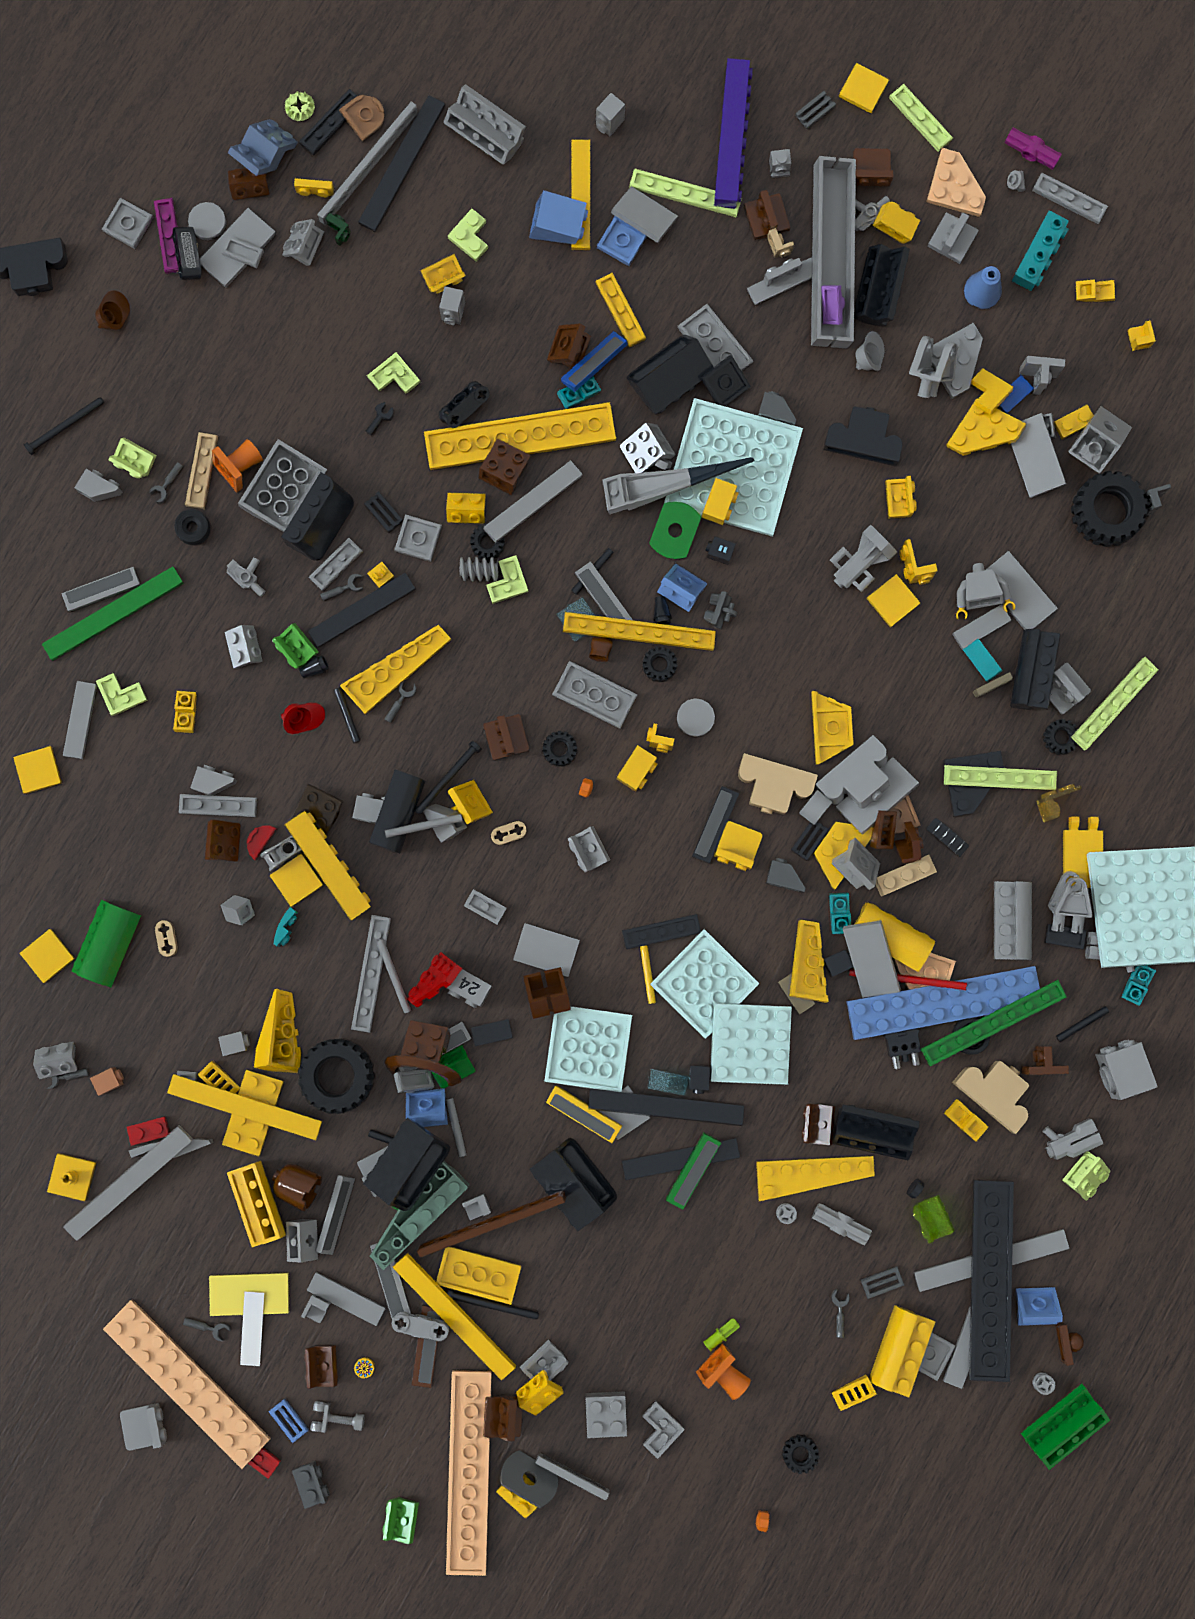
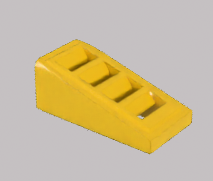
M211 1061L198 1074L210 1086L219 1088L218 1086L225 1079L227 1082L221 1089L226 1090L232 1085L233 1088L229 1092L237 1093L240 1090V1086L215 1061ZM214 1069L215 1072L208 1077L207 1074ZM220 1074L221 1077L214 1083L212 1080Z
M867 1375L831 1392L840 1411L877 1395ZM861 1384H865L867 1392H864ZM855 1387L858 1388L860 1396H857L854 1390ZM850 1390L854 1399L850 1400L846 1391ZM841 1393H843L847 1401L844 1404L839 1396Z

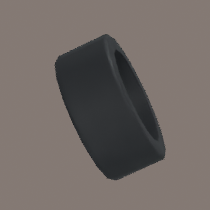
M967 1018L960 1020L953 1027L952 1033L978 1019ZM990 1037L982 1040L978 1046L974 1048L968 1047L960 1052L968 1055L979 1054L989 1045Z

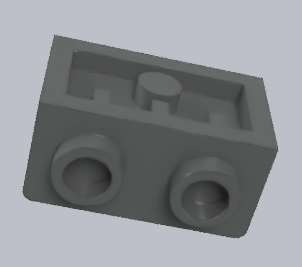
M316 1461L292 1470L305 1509L327 1502L330 1495L326 1484L323 1485L321 1479L323 1472L320 1465L317 1466Z

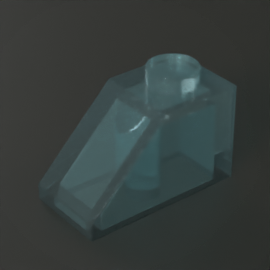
M651 1068L647 1088L685 1096L689 1076Z

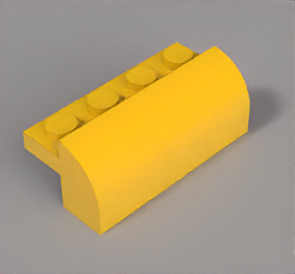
M865 902L855 924L882 920L891 956L919 972L930 955L935 940L931 939L927 934L917 931L911 925L898 920L892 914L882 911L876 905Z
M258 1161L227 1172L251 1246L255 1247L260 1244H266L286 1236L262 1162Z
M894 1305L869 1377L870 1382L890 1392L893 1391L910 1397L935 1321Z

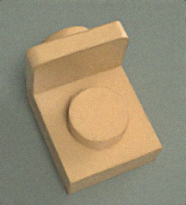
M776 228L769 230L767 239L774 257L790 255L793 251L794 243L784 244L781 233L778 234Z

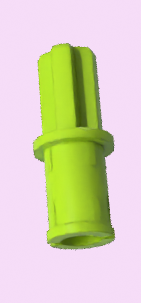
M732 1318L720 1329L716 1328L717 1331L703 1341L710 1352L723 1341L726 1342L727 1338L740 1328L738 1322Z

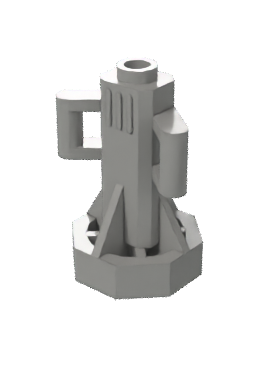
M870 525L862 533L858 551L853 556L842 547L830 559L839 569L834 574L836 577L834 582L841 589L844 586L848 588L853 583L862 592L875 579L867 569L873 564L890 561L898 552ZM847 555L849 560L841 567L837 562ZM864 573L867 577L858 584L856 580Z

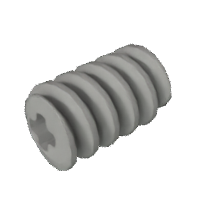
M460 557V577L462 576L464 581H467L468 576H470L471 581H474L476 576L479 581H482L483 576H485L486 581H490L491 576L494 582L498 580V560L495 563L493 557H491L489 563H487L486 558L483 557L480 563L478 557H475L474 562L468 557L467 561L464 562L463 557Z

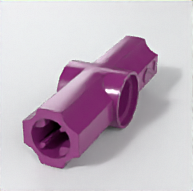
M1014 127L1004 142L1021 152V155L1026 160L1038 161L1052 170L1062 155L1046 146L1041 138L1037 136L1030 137Z

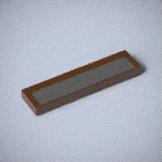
M422 1306L421 1315L441 1320V1317L430 1306ZM418 1338L412 1386L432 1387L438 1341Z

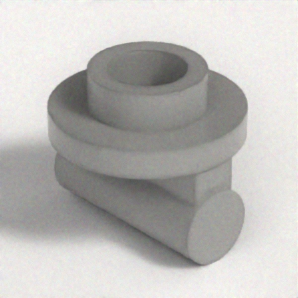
M1014 170L1009 174L1007 185L1010 189L1018 190V192L1025 191L1023 171Z

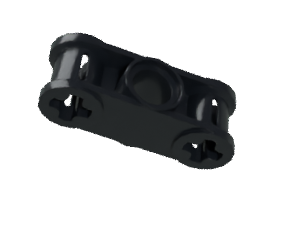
M477 381L470 382L468 386L455 395L440 410L439 419L450 428H457L478 407L488 400L490 396L489 389Z

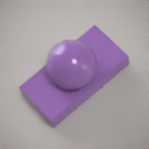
M841 285L821 286L823 324H842V310L845 307V299L841 293Z

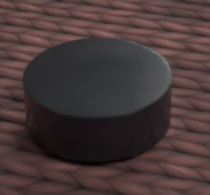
M919 1179L914 1180L906 1194L912 1199L918 1197L924 1188V1183Z

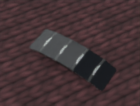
M937 818L926 828L959 857L969 847L963 839Z

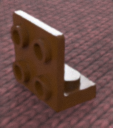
M497 439L480 467L479 479L512 495L516 488V481L528 463L530 455Z

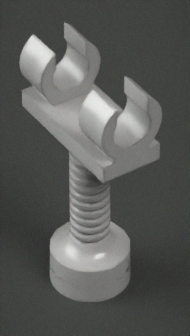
M315 1401L313 1410L324 1412L323 1422L312 1421L311 1431L325 1433L328 1422L352 1425L354 1430H363L365 1415L356 1414L355 1417L350 1418L329 1414L331 1403Z

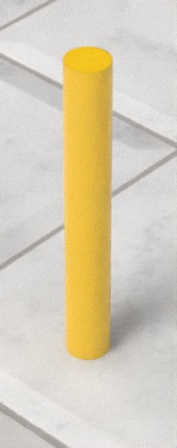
M640 946L648 1004L656 1003L654 988L650 985L653 979L648 946Z

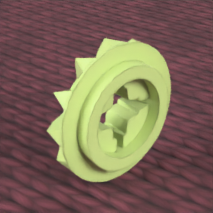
M297 91L294 94H290L289 98L285 100V110L291 119L304 121L312 116L315 104L312 97L306 94V92ZM298 100H300L301 104H304L301 107V112L296 107Z

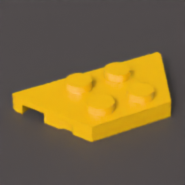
M812 691L815 765H819L853 746L852 713L850 706Z
M835 822L813 853L829 880L832 889L835 890L844 878L831 864L833 858L847 851L849 841L854 838L866 847L871 840L873 827L862 835L852 824Z

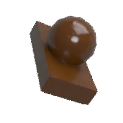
M1059 1322L1055 1324L1061 1361L1067 1366L1074 1365L1072 1352H1078L1082 1349L1084 1345L1083 1338L1075 1332L1068 1334L1067 1325Z

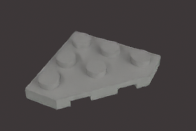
M974 323L933 345L931 365L935 371L946 343L950 344L952 342L958 346L954 380L942 382L951 399L968 391L970 388L983 340Z

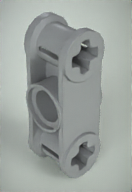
M290 836L279 844L265 850L260 856L269 865V871H273L303 851L295 839ZM287 844L294 846L292 853L284 852V847Z
M399 1312L392 1320V1327L396 1332L418 1338L442 1341L449 1333V1326L445 1321L424 1315ZM400 1318H404L403 1322L406 1323L403 1327L399 1326V1322H396ZM439 1326H442V1330L445 1331L441 1335H438V1331L435 1330Z

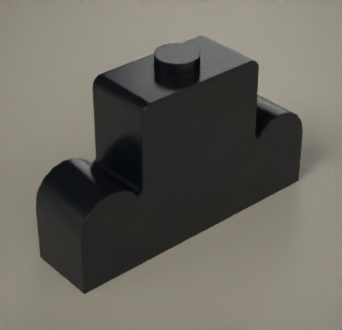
M60 237L0 248V279L10 278L11 289L17 296H35L40 292L53 290L50 268L61 270L66 267L68 259L65 243Z
M855 406L850 413L847 428L842 423H833L829 427L823 450L897 466L902 450V440L896 435L885 437L889 414L878 412L872 407L860 408Z

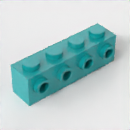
M1048 211L1012 282L1032 291L1034 286H1039L1044 277L1041 275L1043 269L1047 271L1052 262L1049 259L1051 254H1056L1060 247V244H1058L1059 239H1064L1069 229L1066 227L1069 220Z

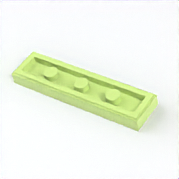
M904 84L890 95L889 99L938 152L952 141L953 137Z

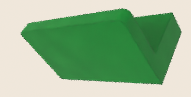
M463 1045L442 1055L440 1064L456 1071L461 1079L476 1072ZM432 1072L441 1089L449 1086L443 1077Z

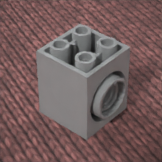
M1100 406L1072 445L1069 453L1100 474L1121 447L1132 427Z
M1129 1039L1119 1042L1117 1047L1107 1046L1101 1048L1100 1053L1095 1054L1100 1066L1099 1071L1102 1082L1109 1092L1111 1099L1123 1100L1158 1087L1141 1042L1129 1041Z

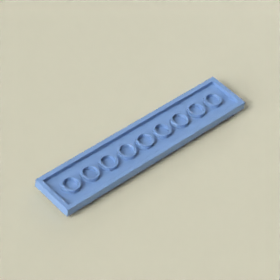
M1031 966L957 980V982L967 983L966 990L925 986L898 993L846 1001L853 1039H863L988 1015L1040 989L1036 967Z

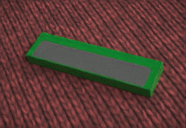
M705 1132L702 1134L667 1195V1202L682 1210L684 1209L721 1145V1141Z

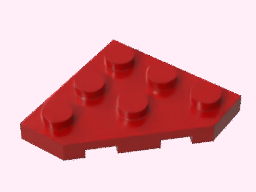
M440 952L439 955L432 959L429 969L421 974L420 981L416 987L414 986L409 991L407 1000L418 1008L423 1004L422 1000L425 998L430 1000L440 992L439 988L450 986L463 968Z

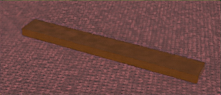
M563 1190L422 1243L417 1251L419 1257L563 1204L566 1200L565 1192Z

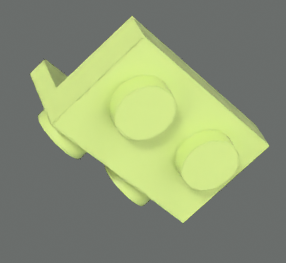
M121 438L115 454L109 457V461L113 462L115 467L129 471L131 476L142 478L149 475L157 455L126 438Z

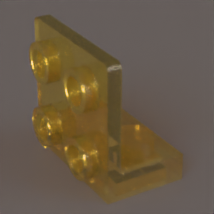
M1074 784L1058 789L1059 793L1053 790L1040 795L1041 799L1036 802L1043 822L1045 823L1060 817V807L1057 802H1054V799L1081 790V785L1075 787Z

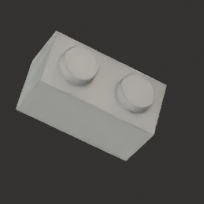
M1044 414L1043 417L1051 439L1056 438L1053 414Z

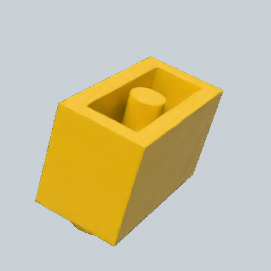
M889 201L881 206L873 226L904 244L912 239L920 220L913 213L901 209L897 203Z
M715 478L702 513V518L723 525L725 520L729 521L732 513L729 507L731 502H736L739 494L736 492L737 485Z
M637 745L617 776V780L635 792L638 788L642 789L647 782V779H645L648 772L652 774L658 765L655 762L657 757Z

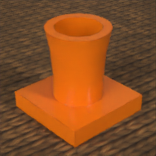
M248 439L229 456H226L218 446L212 450L213 465L236 493L243 489L241 473L263 461L258 449Z
M723 1343L696 1371L698 1377L708 1389L717 1381L732 1400L739 1398L747 1390L751 1381L749 1377L731 1365L735 1361V1357Z

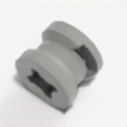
M783 1203L778 1206L776 1215L782 1223L790 1224L795 1221L797 1212L791 1204Z
M1039 1372L1033 1377V1386L1039 1393L1049 1395L1054 1391L1055 1381L1047 1373Z

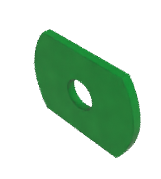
M664 503L649 544L657 553L664 557L672 559L687 557L701 520L700 514L686 503ZM678 523L681 525L682 534L679 537H672L669 534L668 529L671 524Z

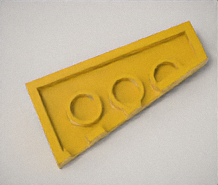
M798 921L789 996L827 1003L829 1001L828 995H826L827 985L823 970L824 959L821 953L820 926L817 922Z

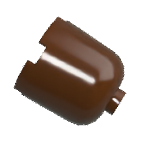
M287 1164L280 1171L277 1170L272 1178V1181H274L273 1190L279 1199L304 1212L305 1209H309L317 1194L314 1191L317 1185L321 1186L323 1178L321 1175L296 1164Z

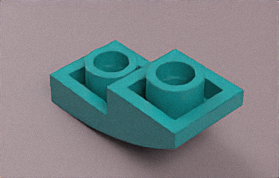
M592 376L576 392L566 387L559 390L557 395L565 409H569L596 395L601 389Z
M976 639L963 649L986 682H989L1002 672L1000 666L979 639Z
M829 893L832 934H843V927L851 925L849 893Z
M289 907L278 925L274 937V945L276 947L285 946L291 939L289 935L292 932L286 927L294 924L298 914L292 907Z
M1148 965L1134 967L1135 971L1131 973L1122 994V998L1138 1006L1143 1001L1148 991L1147 987L1156 972L1154 968Z

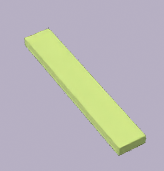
M634 169L629 188L632 186L641 192L736 218L741 202H737L735 209L714 206L715 190Z
M1143 657L1071 738L1084 751L1087 750L1155 675L1158 669L1146 657Z
M945 765L944 785L1056 790L1057 771Z

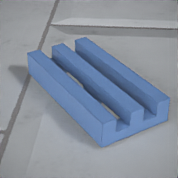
M286 1398L269 1411L292 1443L309 1430ZM283 1405L294 1418V1420L297 1422V1424L300 1426L302 1431L298 1429V1427L295 1425V1423L292 1421L289 1415L282 1408ZM279 1410L297 1434L295 1437L275 1411Z

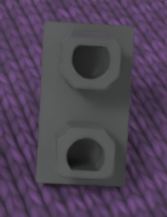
M721 591V594H711L710 604L715 605L716 609L715 612L707 610L704 615L705 621L720 630L724 621L729 622L730 617H737L738 614L733 610L735 604L730 603L732 597L728 596V593Z

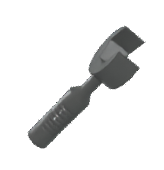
M177 462L174 468L165 478L163 486L151 488L150 494L156 491L161 493V499L156 501L157 504H162L167 500L168 494L165 488L174 481L183 468L180 463Z
M359 574L351 575L348 579V585L338 586L320 594L322 600L324 601L339 595L348 588L354 592L362 591V587L356 588L353 583L356 578L363 577Z
M404 682L399 685L401 697L395 701L386 715V721L392 722L402 706L404 698H411L415 695V684L413 690L405 692L402 689Z
M88 1068L61 1076H52V1085L46 1089L55 1088L61 1079L71 1080L89 1076Z
M837 1289L832 1292L831 1299L838 1306L836 1337L844 1338V1314L842 1313V1307L848 1304L850 1297L847 1293L845 1300L838 1301L835 1297Z
M185 1318L183 1323L185 1326L202 1331H213V1336L218 1341H224L219 1336L220 1329L225 1327L231 1331V1327L223 1322L215 1327H210L207 1323Z

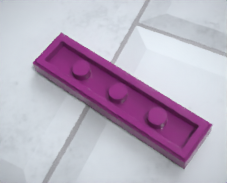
M172 198L154 201L164 271L166 274L175 273L178 271L172 236L173 227H177L174 201Z

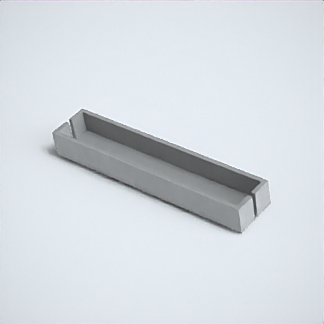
M819 156L814 163L811 346L828 347L831 344V347L848 348L854 342L856 159L839 158L833 166L836 157ZM841 285L845 307L842 310L843 323L840 325L823 324L821 286Z

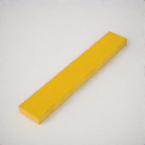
M572 140V199L586 202L588 215L586 221L582 223V228H584L583 237L576 244H571V250H590V140Z

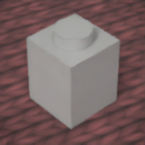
M244 1031L218 1037L223 1056L249 1050L250 1039L248 1034L245 1035Z

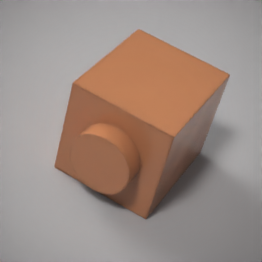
M116 1067L90 1078L98 1096L124 1085L122 1082L124 1077Z

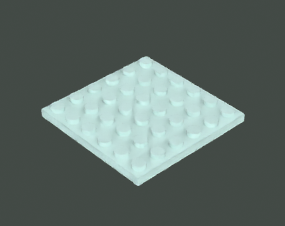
M694 398L674 470L718 464L753 457L755 461L666 496L664 503H686L693 507L702 517L715 478L737 485L736 492L739 493L736 502H731L729 507L732 510L729 521L725 520L724 523L773 537L803 428Z
M1195 847L1087 853L1101 968L1195 962Z

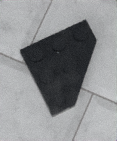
M1001 751L943 760L944 768L945 765L1004 768ZM948 785L953 817L973 814L991 787Z

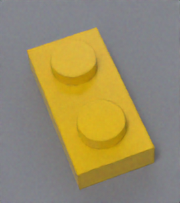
M295 178L294 187L300 195L309 196L310 194H315L320 197L334 195V186L331 181Z
M1085 405L1054 421V425L1061 439H1064L1084 429L1094 415L1089 406Z

